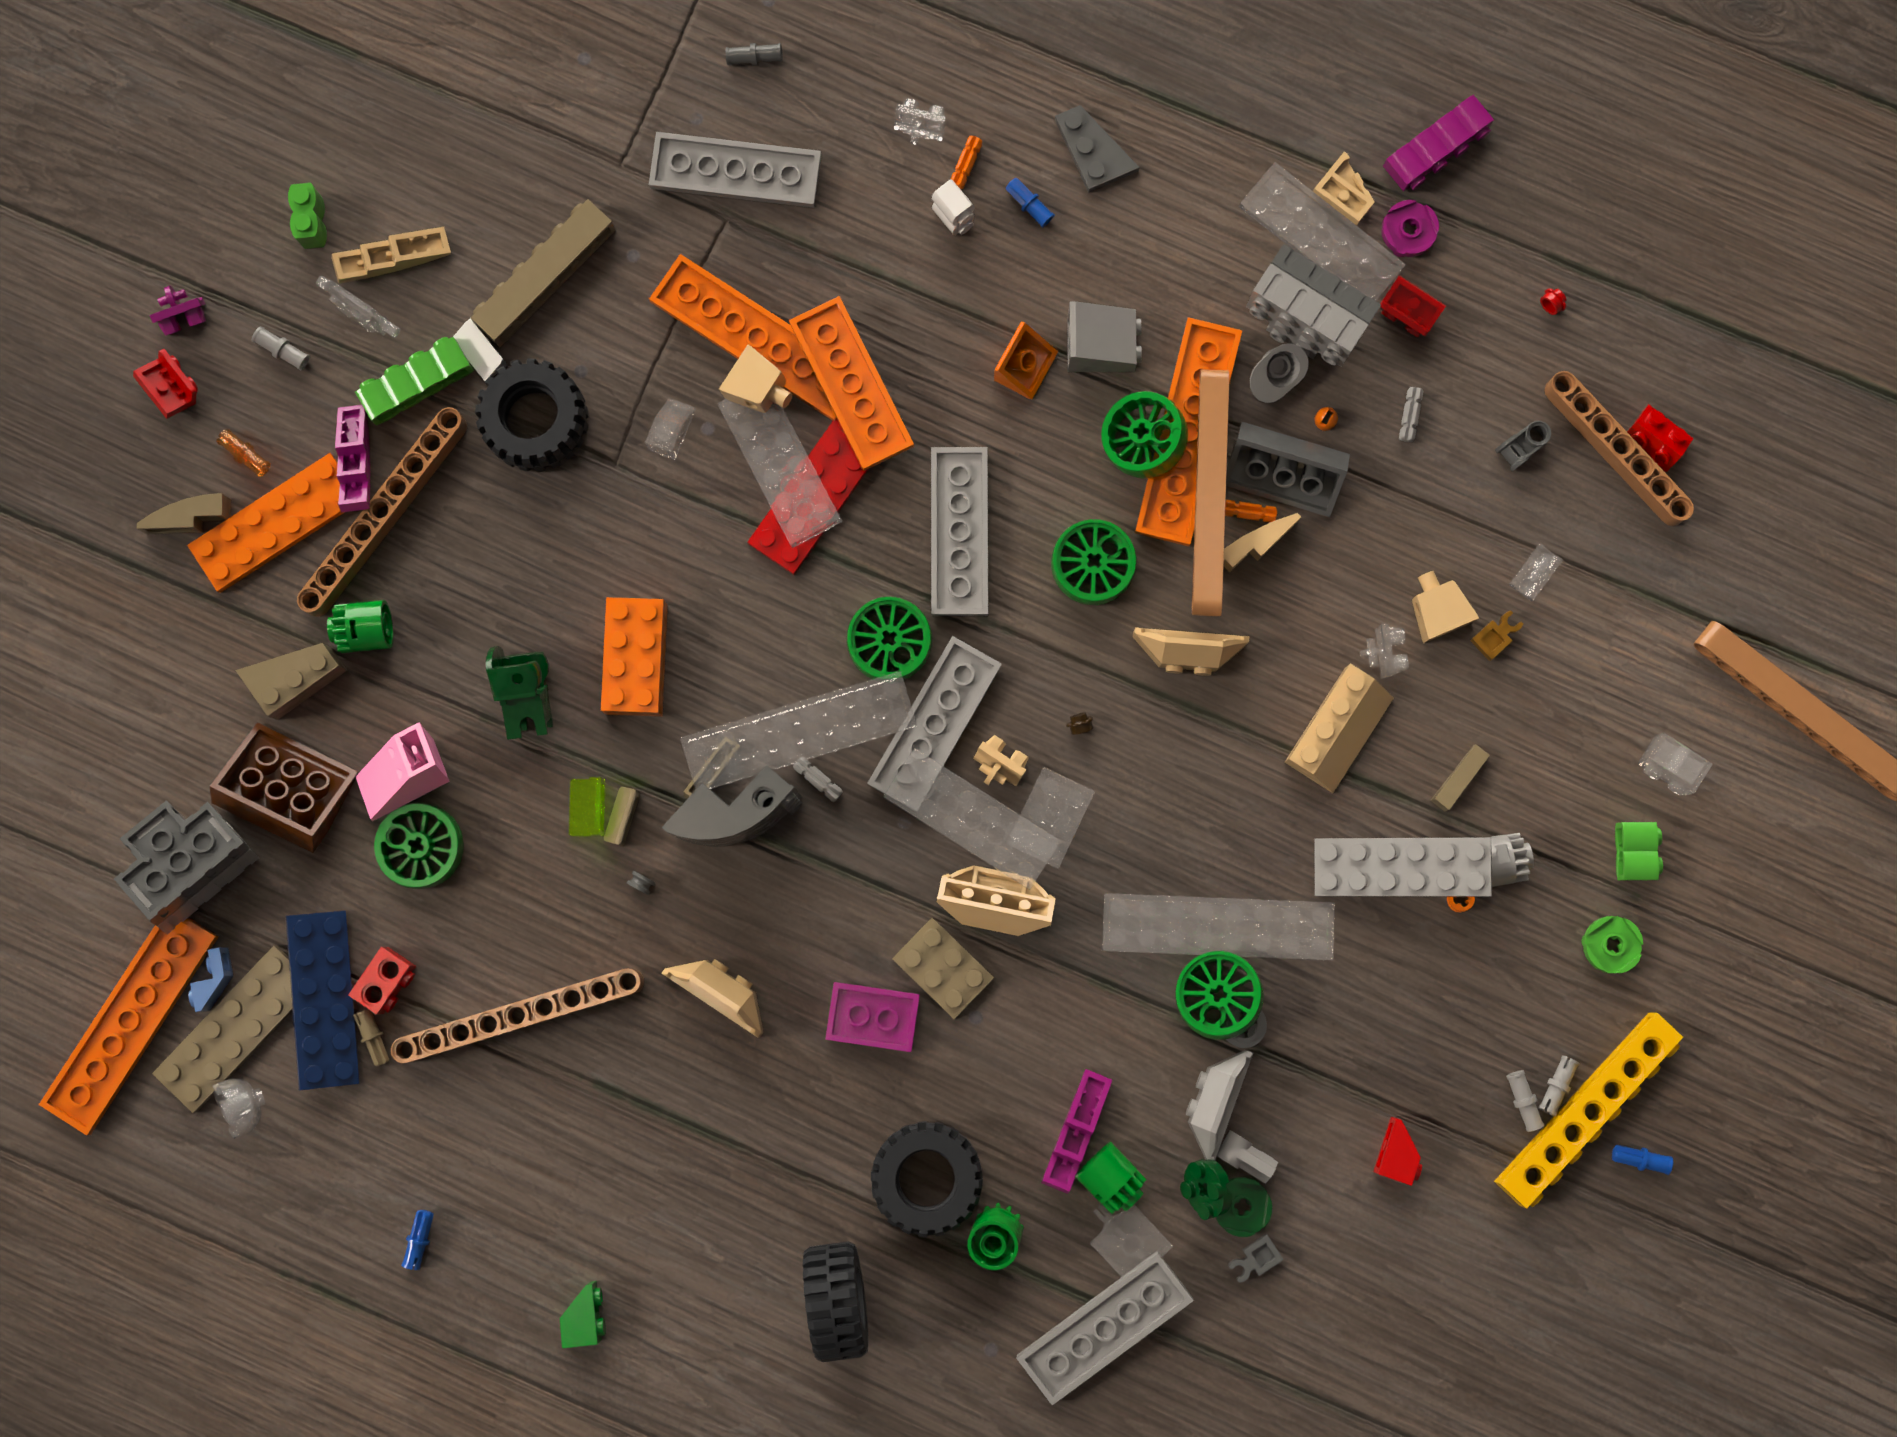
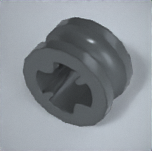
M633 870V878L628 880L627 884L649 895L651 893L649 888L655 886L656 882Z

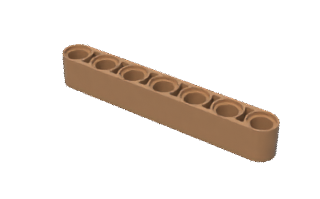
M1560 371L1548 381L1545 386L1547 398L1665 524L1677 526L1692 516L1694 506L1687 495L1573 374L1567 371ZM1555 382L1563 383L1566 387V392L1557 390ZM1575 402L1584 405L1585 413L1576 410ZM1594 423H1600L1604 427V434L1598 433L1595 430ZM1614 443L1620 444L1623 447V454H1618L1614 450ZM1633 464L1641 466L1643 475H1638L1634 472ZM1653 484L1658 485L1662 489V496H1658L1653 492ZM1672 505H1676L1681 509V517L1676 516L1672 512Z

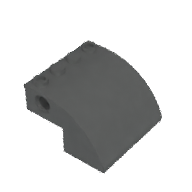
M766 765L730 806L701 783L662 828L667 833L683 841L697 845L718 847L745 843L761 836L774 827L787 813L793 815L802 805L800 800L802 796L795 787L789 785ZM770 799H773L771 801L772 804L768 807H765L766 802Z

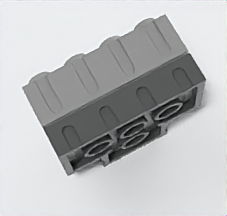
M1283 244L1254 288L1246 308L1250 309L1249 312L1259 320L1266 319L1270 322L1266 330L1270 332V336L1280 343L1286 342L1300 346L1306 352L1307 357L1314 359L1316 354L1320 353L1322 359L1331 365L1337 364L1342 367L1381 304Z
M166 800L120 838L123 844L132 851L131 853L137 860L125 872H121L116 876L114 880L147 919L168 935L175 929L176 925L186 920L199 909L200 905L210 900L222 890L221 888L234 880L248 865H252L259 857L209 802L200 807V810L194 815L192 814L185 819Z

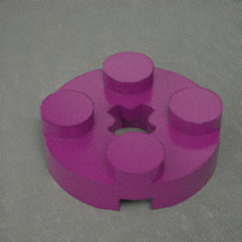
M1404 200L1396 203L1388 211L1382 221L1381 232L1385 244L1393 251L1394 255L1397 257H1416L1430 249L1436 240L1439 222L1435 212L1429 206H1423L1420 203H1416L1417 201ZM1409 222L1411 226L1416 225L1417 229L1413 235L1404 231L1405 223Z

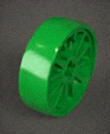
M1142 391L1129 394L1112 406L1104 419L1101 437L1107 457L1121 472L1132 477L1144 479L1165 474L1180 461L1187 447L1188 429L1183 414L1170 399L1158 393ZM1154 406L1147 420L1145 407ZM1139 408L1140 419L1135 421L1130 412ZM1161 409H1166L1167 413L1157 421ZM1125 417L1132 423L1130 428L1119 425ZM1169 429L1171 431L1170 436L1166 440L1160 441L1162 431ZM1117 431L1129 434L1128 437L1115 439ZM1129 445L1120 454L1117 453V447ZM1152 449L1159 455V458L1154 461L1152 460ZM1145 451L1146 462L1139 464ZM1135 452L1132 462L1124 461Z
M1099 519L1080 521L1067 528L1055 543L1051 558L1052 574L1060 590L1070 599L1085 605H1102L1120 597L1130 586L1137 565L1136 551L1128 535L1115 524ZM1083 532H1093L1092 548L1089 547L1082 534ZM1098 532H1103V533L1108 534V535L1103 536V537L1097 542V533H1098ZM1078 536L1085 551H1082L1068 541ZM1106 542H1111L1116 545L1117 552L1110 556L1102 550V545ZM1068 548L1081 558L1061 557L1062 549ZM1121 552H1125L1127 560L1117 559ZM1089 557L1092 560L1099 559V568L1095 565L1091 568L1088 566ZM1061 563L1080 564V566L1066 573H1063L1061 569ZM1107 565L1126 566L1127 572L1125 576H1122ZM1082 571L1084 574L1076 586L1073 587L1066 579ZM1103 572L1119 580L1120 583L1112 589ZM1087 576L1091 577L1090 594L1079 591ZM1097 576L1101 579L1107 592L1095 593Z
M891 596L873 599L859 608L849 623L847 648L855 666L864 675L873 680L885 683L906 680L915 675L924 666L931 652L932 633L929 622L916 605L905 599ZM891 608L889 625L885 624L880 609ZM896 609L906 611L905 616L897 626H894ZM872 612H876L882 627H877L866 617ZM910 616L914 617L919 623L900 631ZM864 622L876 631L877 634L857 632L860 624ZM918 630L923 632L922 641L903 638V636ZM888 634L890 637L895 635V644L893 646L889 643L884 645V635ZM857 637L876 640L873 643L856 648L855 640ZM910 645L922 647L921 652L917 657L915 656L914 650ZM878 647L869 661L865 663L860 657V653ZM899 650H906L910 654V660L905 664L898 663L894 660L895 653ZM883 652L885 653L883 669L879 671L872 668L871 665ZM889 659L892 665L899 671L887 672Z
M411 803L392 811L380 824L374 842L376 860L382 872L394 883L411 889H428L445 882L458 868L464 850L462 832L455 819L445 810L427 803ZM415 813H423L420 832L413 817ZM430 814H433L437 817L438 821L427 833ZM407 816L410 827L398 824V822ZM445 824L448 833L433 839L432 837ZM403 829L406 839L402 844L397 845L393 840V834L395 831ZM451 838L450 849L435 847L436 843ZM415 841L421 842L424 845L423 851L417 850L414 847ZM388 846L400 851L388 855ZM434 851L450 854L446 864L434 855ZM407 854V858L395 869L391 864V860ZM429 857L441 867L440 871L435 875L432 872L428 860ZM414 859L411 878L402 876V872ZM422 860L427 877L423 880H418Z
M1212 951L1197 956L1184 967L1177 980L1175 999L1181 1017L1193 1031L1206 1038L1225 1040L1243 1034L1256 1022L1262 1010L1264 993L1261 980L1256 970L1248 961L1231 952ZM1217 963L1216 980H1213L1206 967L1207 965ZM1222 964H1232L1233 967L1225 980L1222 981ZM1199 969H1203L1210 983L1206 984L1193 975ZM1238 969L1243 970L1247 974L1244 978L1229 985ZM1191 981L1206 989L1205 991H1186L1187 985ZM1247 982H1251L1254 989L1253 992H1233L1234 989ZM1220 989H1223L1227 997L1221 998L1219 1002H1216L1212 994L1218 993ZM1187 997H1205V999L1188 1008L1186 1007L1185 1000ZM1253 998L1251 1008L1247 1009L1233 999ZM1231 1005L1247 1014L1240 1022L1235 1020L1229 1007ZM1201 1008L1200 1020L1196 1021L1192 1017V1012ZM1212 1009H1217L1222 1014L1221 1019L1215 1024L1208 1023L1205 1018L1207 1012ZM1228 1014L1233 1025L1222 1028L1226 1024Z

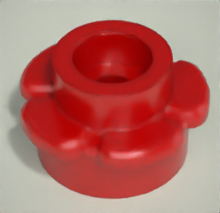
M1548 288L1545 290L1546 294L1540 298V303L1545 311L1551 315H1556L1561 310L1564 311L1566 309L1565 302L1567 301L1565 294L1559 289L1553 290Z

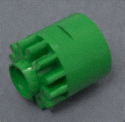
M386 600L334 605V609H332L333 617H328L327 632L330 642H334L337 645L338 652L350 653L390 649L392 647L393 622Z
M1112 1142L1102 1147L1075 1176L1111 1214L1120 1208L1124 1211L1130 1209L1144 1194L1140 1188L1147 1180Z
M996 1203L995 1208L985 1206L983 1212L976 1216L968 1238V1251L971 1258L985 1269H1003L1009 1266L1017 1256L1024 1226L1019 1222L1020 1214L1014 1215L1011 1213V1206H1008L1006 1210L1001 1208L1000 1203Z

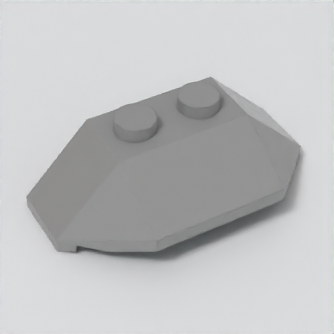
M1241 1051L1207 1067L1206 1072L1201 1071L1198 1077L1196 1088L1200 1090L1196 1100H1190L1186 1115L1190 1116L1188 1123L1205 1160H1216L1253 1053L1250 1051Z

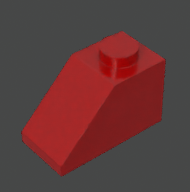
M1391 1117L1373 1172L1412 1186L1413 1181L1419 1179L1422 1171V1164L1419 1163L1421 1157L1403 1121Z

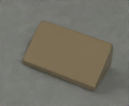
M626 787L619 788L604 835V841L622 847L625 845L640 797L639 791Z

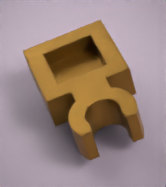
M1508 611L1501 616L1499 626L1492 620L1470 640L1489 661L1494 659L1513 641L1507 634L1515 633L1523 626L1522 622L1515 626L1508 624L1507 620L1513 614L1512 611Z

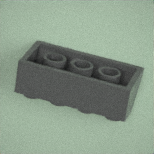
M1241 422L1226 469V486L1330 517L1348 471L1350 454Z

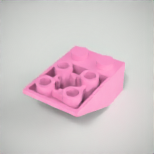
M420 722L395 734L356 776L372 821L450 782L434 739Z

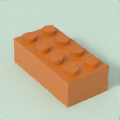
M606 597L601 711L604 714L630 716L663 715L668 607L664 599Z

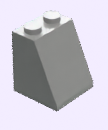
M1070 302L1067 316L1068 372H1135L1137 363H1141L1142 348L1141 346H1136V336H1141V319H1136V309Z

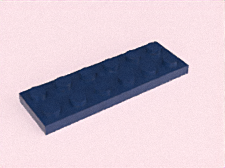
M346 911L285 916L298 1090L359 1084L353 998L348 996L352 990Z

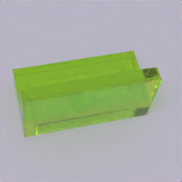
M601 777L572 779L570 781L569 835L604 837L605 779Z

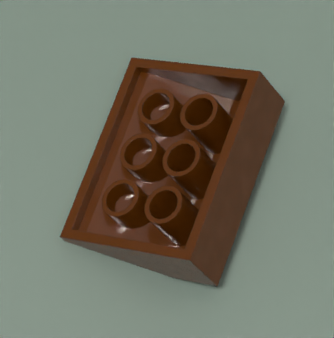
M257 722L210 785L211 803L314 853L335 820L358 775V771Z

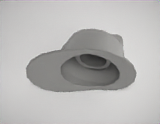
M1292 343L1282 344L1269 350L1252 370L1250 376L1252 394L1259 401L1265 403L1275 402L1282 398L1305 377L1308 370L1306 352L1300 346Z

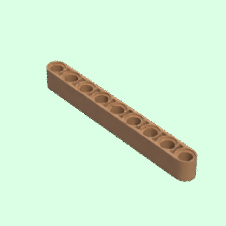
M1200 370L1192 615L1221 616L1229 370Z
M447 407L438 412L370 500V509H365L360 513L297 596V603L301 610L314 617L323 616L349 585L467 430L466 420L456 409ZM449 419H458L456 426L446 428V423ZM434 440H440L439 448L429 451L430 443ZM417 462H423L422 470L418 473H412L413 465ZM405 484V492L402 495L395 496L396 487ZM388 506V514L383 518H378L379 509ZM371 529L370 537L367 540L361 541L360 535L362 531ZM353 551V559L349 563H344L343 556L345 553ZM332 573H335V583L330 586H327V576H329ZM314 596H318V605L310 609L308 606L309 600Z
M1711 621L1693 644L1696 650L1880 793L1891 800L1897 801V759L1725 626L1715 621Z
M622 969L403 1036L393 1042L391 1055L399 1063L415 1062L640 992L644 985V977L636 969ZM628 973L633 974L636 978V985L631 990L623 986V977ZM600 982H604L608 986L609 991L604 998H599L595 993V987ZM573 990L577 991L581 997L580 1003L575 1007L571 1006L567 1000L568 994ZM544 999L550 1000L553 1005L552 1012L549 1015H544L540 1011V1003ZM518 1007L525 1013V1018L520 1024L514 1022L512 1018L513 1011ZM489 1016L494 1017L497 1021L496 1029L493 1032L487 1031L484 1025L486 1018ZM460 1025H465L469 1030L468 1038L464 1041L460 1040L457 1036V1029ZM434 1033L438 1034L441 1039V1044L437 1049H433L429 1044V1038ZM405 1042H409L413 1047L412 1055L409 1058L405 1057L401 1052L402 1045Z

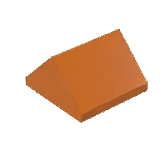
M1021 322L994 370V381L1028 399H1033L1058 351L1029 325Z

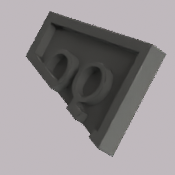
M1081 105L1055 116V122L1088 193L1139 171L1140 167Z

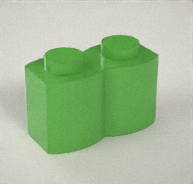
M311 183L292 184L288 192V201L293 211L290 219V228L294 238L304 249L324 247L327 240V230L322 221L325 213V204L322 196Z
M1657 822L1616 823L1617 880L1659 879V874L1663 872V861L1661 857H1658V846L1662 843V831L1657 827Z

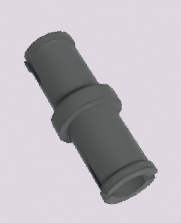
M750 43V46L726 47L725 49L727 65L751 63L752 66H755L759 62L783 61L781 43L759 46L756 43Z

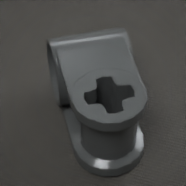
M1534 421L1519 433L1514 434L1503 442L1495 451L1503 455L1511 465L1510 470L1513 472L1550 440L1551 429L1543 421ZM1531 430H1536L1541 434V442L1531 439Z

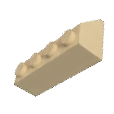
M1350 663L1344 668L1285 760V763L1331 793H1334L1394 698L1373 677Z

